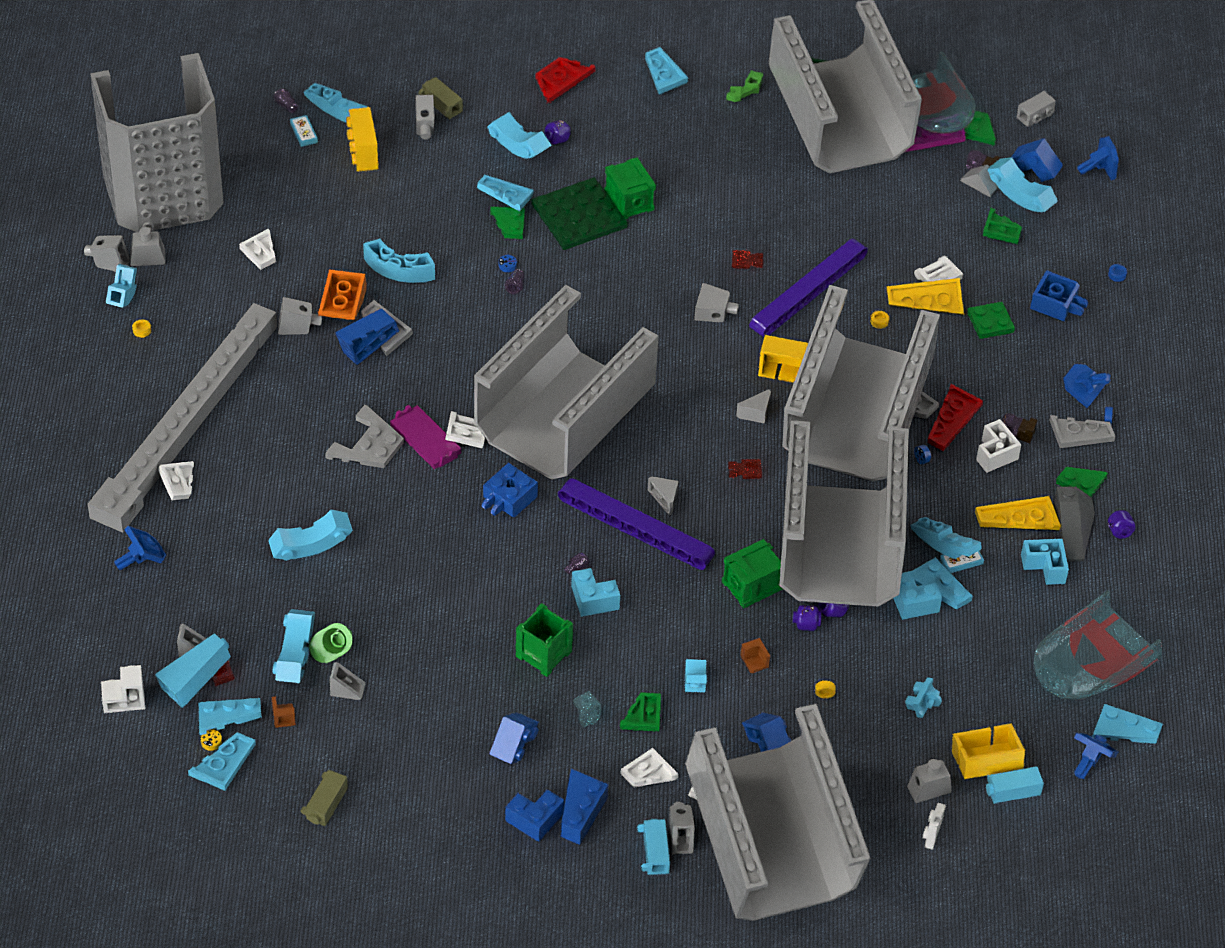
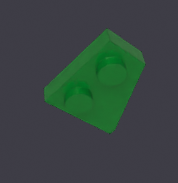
M971 110L964 127L965 138L994 145L995 135L989 115Z
M490 207V214L495 217L496 224L501 229L504 238L523 239L525 208L518 211L509 207Z
M990 208L983 236L1018 244L1022 227L1012 222L1006 216H999L995 213L996 210L994 208Z
M1065 467L1057 477L1056 484L1062 487H1077L1092 497L1105 481L1108 473Z
M641 692L636 698V703L628 710L625 719L621 720L620 729L659 731L661 693Z

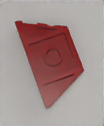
M559 57L537 72L536 80L546 101L550 103L594 73L595 66L590 65V67L580 65L581 62L570 61Z

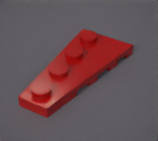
M951 384L927 443L944 451L981 408L983 400Z

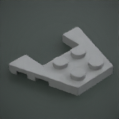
M364 405L357 413L356 421L369 426L368 430L352 449L334 442L325 453V456L331 460L339 458L343 462L351 460L358 461L361 465L385 468L404 444V438L372 409Z

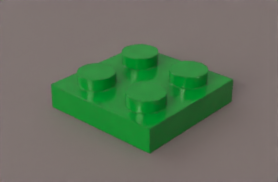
M1003 302L968 308L967 313L979 339L1014 333L1015 327Z

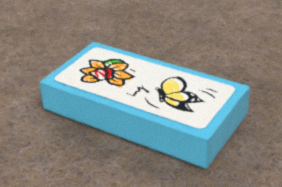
M307 115L290 119V124L301 147L318 143V138Z
M979 551L969 557L962 555L956 559L944 554L940 556L941 563L950 573L984 563V559Z

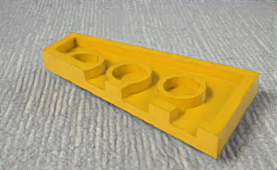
M960 278L887 286L888 303L890 306L964 315Z
M1049 496L975 508V514L980 527L1060 530L1061 527Z

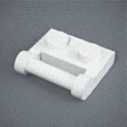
M942 256L938 261L914 271L915 277L923 282L960 278L961 280L963 278V273L946 256Z
M451 411L445 440L482 448L485 437L475 425L474 418L457 415V412Z

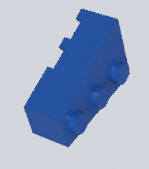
M381 308L335 333L343 353L358 365L398 333L399 329L396 321Z
M571 769L562 818V838L579 845L581 844L608 798V784Z

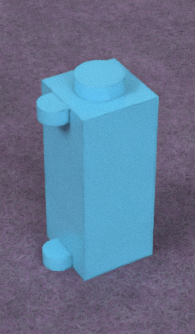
M1031 767L987 775L988 784H986V791L988 796L992 797L993 803L1041 795L1044 783L1038 767Z
M646 820L644 824L637 826L638 832H643L646 863L642 864V871H647L648 875L669 874L670 860L665 820Z

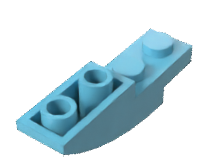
M317 83L311 85L304 92V95L316 106L343 122H346V117H349V109L367 107L342 98L341 92Z
M923 517L911 525V529L924 542L948 557L954 559L962 555L969 557L982 549L981 542L953 533L952 526L943 524V522Z

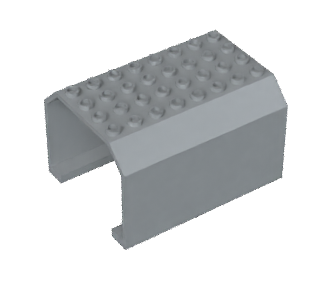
M874 0L856 2L857 11L865 25L863 44L846 58L813 64L791 15L774 18L769 66L814 165L828 173L895 160L914 144L922 99Z
M199 53L181 56L186 116L129 127L115 120L109 70L90 73L103 178L118 225L132 231L139 232L143 227H148L150 231L209 220L223 205L215 99Z
M567 285L540 309L474 375V423L490 445L549 479L568 476L656 382L659 335L644 327L606 365L579 351L567 334L568 310L581 298V293Z
M829 285L785 406L782 446L789 450L791 420L810 422L809 464L870 481L886 479L889 427L910 428L935 354L940 314L921 310L907 353H900L846 338L835 329L848 290Z
M791 420L779 586L798 601L878 607L900 594L906 542L909 429L889 427L886 488L878 491L808 486L810 422Z
M817 704L796 708L795 713L802 731L800 737L780 748L726 760L716 727L695 732L686 767L736 918L757 920L833 901L857 888L869 863L870 856Z

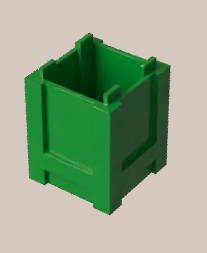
M638 157L626 160V162L621 164H612L605 167L606 187H604V191L624 219L646 211H654L653 198L656 185Z
M764 539L724 557L725 567L722 583L731 591L743 609L783 590L779 586L781 559L772 551L773 547L771 544L767 543Z
M541 603L523 624L521 623L516 627V657L521 661L525 660L540 670L541 674L548 677L552 673V669L565 656L568 657L572 653L573 623L559 617Z

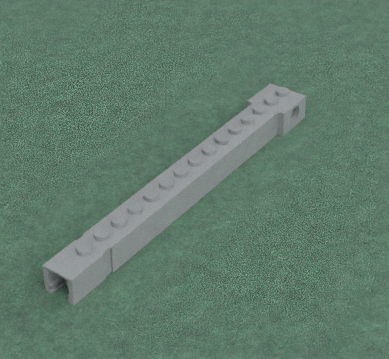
M255 303L252 304L236 324V328L232 329L114 479L108 477L88 503L90 519L122 533L125 531L124 529L129 526L143 508V498L159 479V466L170 464L256 355V351L263 346L277 328L275 311Z

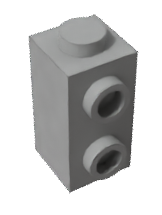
M1043 91L1019 104L1017 118L1027 127L1037 124L1040 120L1054 113L1056 100Z

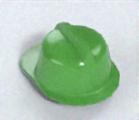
M341 623L331 624L319 631L310 641L309 650L312 657L321 663H328L342 656L352 646V631Z

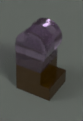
M972 150L968 153L966 167L969 170L984 165L990 167L1002 158L996 155L994 158L983 155L980 151Z
M1005 414L1002 422L1015 438L1029 444L1031 443L1038 420L1034 418L1026 420L1018 418L1014 414Z

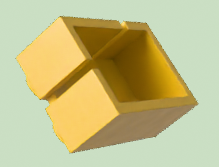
M370 107L349 109V117H346L347 127H350V129H347V138L351 140L349 142L350 152L354 153L351 154L352 164H356L357 171L378 169V149Z
M765 335L760 352L758 376L775 379L778 364L780 363L782 365L778 380L794 383L808 343Z
M1012 724L994 726L993 745H990V727L953 734L952 754L957 764H959L964 779L1024 769L1025 749Z

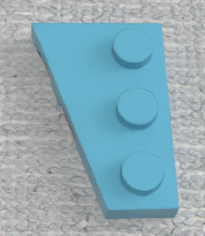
M660 47L645 54V59L659 94L688 83V77Z
M484 175L479 180L477 186L479 190L518 211L533 197L534 192L532 189L488 175Z
M936 557L911 571L915 583L920 586L936 583L942 601L956 610L972 601L973 596Z
M260 698L199 702L200 735L207 734L209 729H224L226 724L233 722L241 724L261 718Z
M1104 704L1093 736L1095 737L1098 734L1114 741H1118L1119 738L1130 739L1131 742L1156 744L1163 723Z
M237 732L220 745L219 750L211 756H206L202 760L203 762L196 768L192 767L188 771L189 776L226 790L256 745L255 740Z

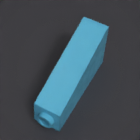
M214 633L156 673L155 676L160 687L177 704L184 707L231 657L228 648H230L229 644L224 638L220 639Z

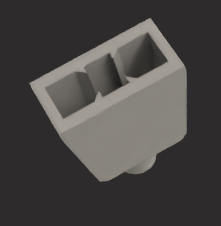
M416 95L417 135H420L422 139H429L434 134L433 95Z
M143 227L139 232L133 233L130 251L131 266L166 265L165 248L159 232H151L148 227Z
M120 235L97 236L92 245H86L84 248V254L86 256H93L95 265L99 268L116 272L117 265L128 266L130 263L128 251L123 237Z
M702 283L695 307L694 320L724 322L726 313L737 315L739 304L729 302V291Z
M283 297L278 320L279 335L308 334L310 324L321 325L322 316L312 313L311 303Z
M931 759L927 764L917 766L914 769L907 788L915 803H919L951 793V777L942 760Z
M676 802L670 807L669 831L672 854L693 853L694 820L690 805H684L682 802ZM679 829L685 831L684 836H679Z

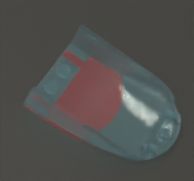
M940 51L936 70L913 75L911 78L922 99L917 126L929 132L946 134L966 128L974 118L976 104L973 96L943 51Z
M1107 590L1042 639L1036 648L1034 656L1035 675L1043 688L1057 697L1069 700L1086 699L1129 681L1159 660L1162 655V641L1158 639L1150 645L1110 607V592Z

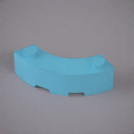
M510 112L487 126L493 138H496L499 143L513 154L523 158L534 157L551 146L542 131L538 133L523 131V127L513 118Z
M1013 158L999 159L987 169L991 180L996 183L1000 190L1012 201L1028 210L1045 212L1057 202L1051 186L1041 185L1036 182L1031 183L1024 178L1025 174L1018 168Z
M381 239L363 243L364 260L380 275L407 283H424L435 280V264L428 252L423 254H405L402 256L394 253V250L386 246Z
M330 510L321 519L313 522L314 526L304 530L301 527L292 529L278 528L268 540L273 557L290 560L324 552L344 541L353 531L347 513Z
M291 609L288 615L285 614L284 626H286L284 642L280 656L273 666V674H276L275 680L293 683L301 682L304 675V670L301 668L305 666L308 660L310 650L306 645L310 643L315 612Z

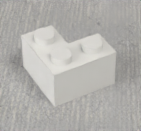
M1001 419L984 426L983 444L979 445L976 460L986 473L1018 460L1021 444Z
M141 665L120 667L121 680L101 681L104 713L145 709Z

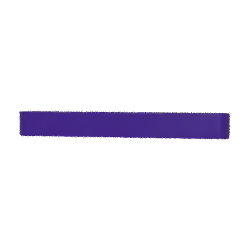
M850 239L752 318L749 327L762 337H765V335L769 336L826 290L829 285H832L866 256L868 248L855 239Z
M568 479L558 491V497L564 503L697 569L704 570L715 556V551L711 546L576 479Z

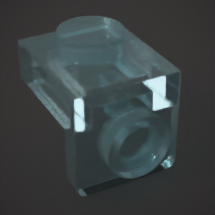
M590 691L573 700V704L580 711L579 723L584 728L590 724H595L600 719L601 703Z

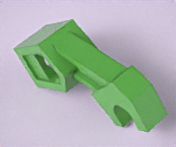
M751 71L745 80L744 87L731 86L730 93L728 92L727 100L737 102L752 93H759L764 74Z

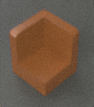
M760 638L741 645L740 656L750 673L769 668L770 654Z
M276 696L272 697L275 728L294 726L295 713L293 704L277 705Z

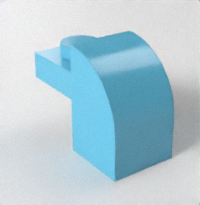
M122 264L117 265L115 281L108 287L107 304L122 308L129 305L136 291L137 284L134 283L137 268Z
M686 659L685 692H705L707 684L706 660Z

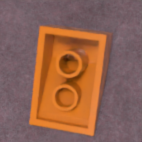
M329 270L318 316L355 320L363 303L367 288L365 274Z

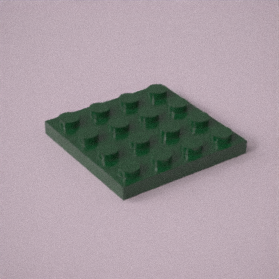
M595 177L531 199L532 206L563 250L626 229L628 225Z

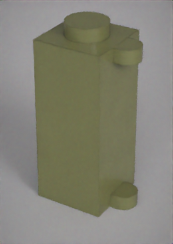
M437 77L422 84L419 95H433L434 107L445 117L451 119L463 112L462 98Z
M329 769L327 772H323L321 783L307 806L301 809V813L306 815L310 822L326 826L348 789L347 776Z

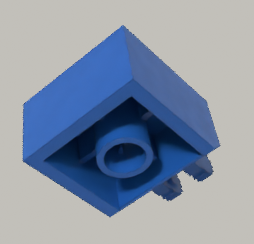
M1046 270L1033 293L1030 309L1065 321L1068 313L1081 316L1084 312L1083 308L1087 307L1088 302L1086 299L1078 296L1080 287L1078 282Z
M508 463L483 485V497L485 500L482 503V508L488 509L494 504L491 510V514L494 516L503 510L510 516L516 517L538 497V482Z

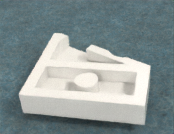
M269 229L239 244L240 250L260 270L276 262Z
M193 461L159 466L158 471L171 500L188 499L190 497L193 480Z
M653 748L621 769V775L633 787L678 779V773Z
M938 803L936 809L931 810L928 820L930 824L929 827L926 826L923 838L926 839V848L933 849L944 817L946 807L944 804Z

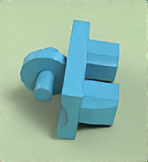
M927 677L925 682L916 681L913 691L914 695L917 696H908L905 701L907 709L915 711L919 718H923L928 708H932V706L938 707L942 702L939 696L940 692L932 685L933 678Z

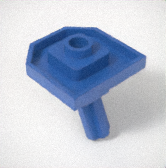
M1101 137L1098 150L1090 154L1091 159L1077 166V169L1082 175L1095 167L1098 170L1104 168L1109 178L1114 180L1116 179L1118 168V154L1110 137Z
M1074 364L1063 377L1065 390L1084 407L1088 408L1104 386L1110 383L1111 376L1109 373L1096 374L1087 365Z
M127 526L124 529L132 544L128 547L130 552L115 560V565L119 570L124 569L135 561L140 564L149 559L161 563L165 559L166 553L159 542L149 533L131 526Z
M1076 733L1074 738L1087 746L1082 754L1081 762L1074 771V775L1079 779H1085L1091 767H1095L1102 753L1109 757H1116L1118 751L1106 743V738L1098 734L1094 737L1085 733Z

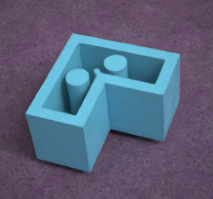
M1063 539L1024 540L1021 551L1023 569H1043L1046 585L1066 584L1069 568Z
M591 568L572 571L571 586L581 617L619 610L620 593L615 580L596 583Z
M911 571L902 573L900 594L893 598L902 620L940 612L942 601L936 583L917 586Z

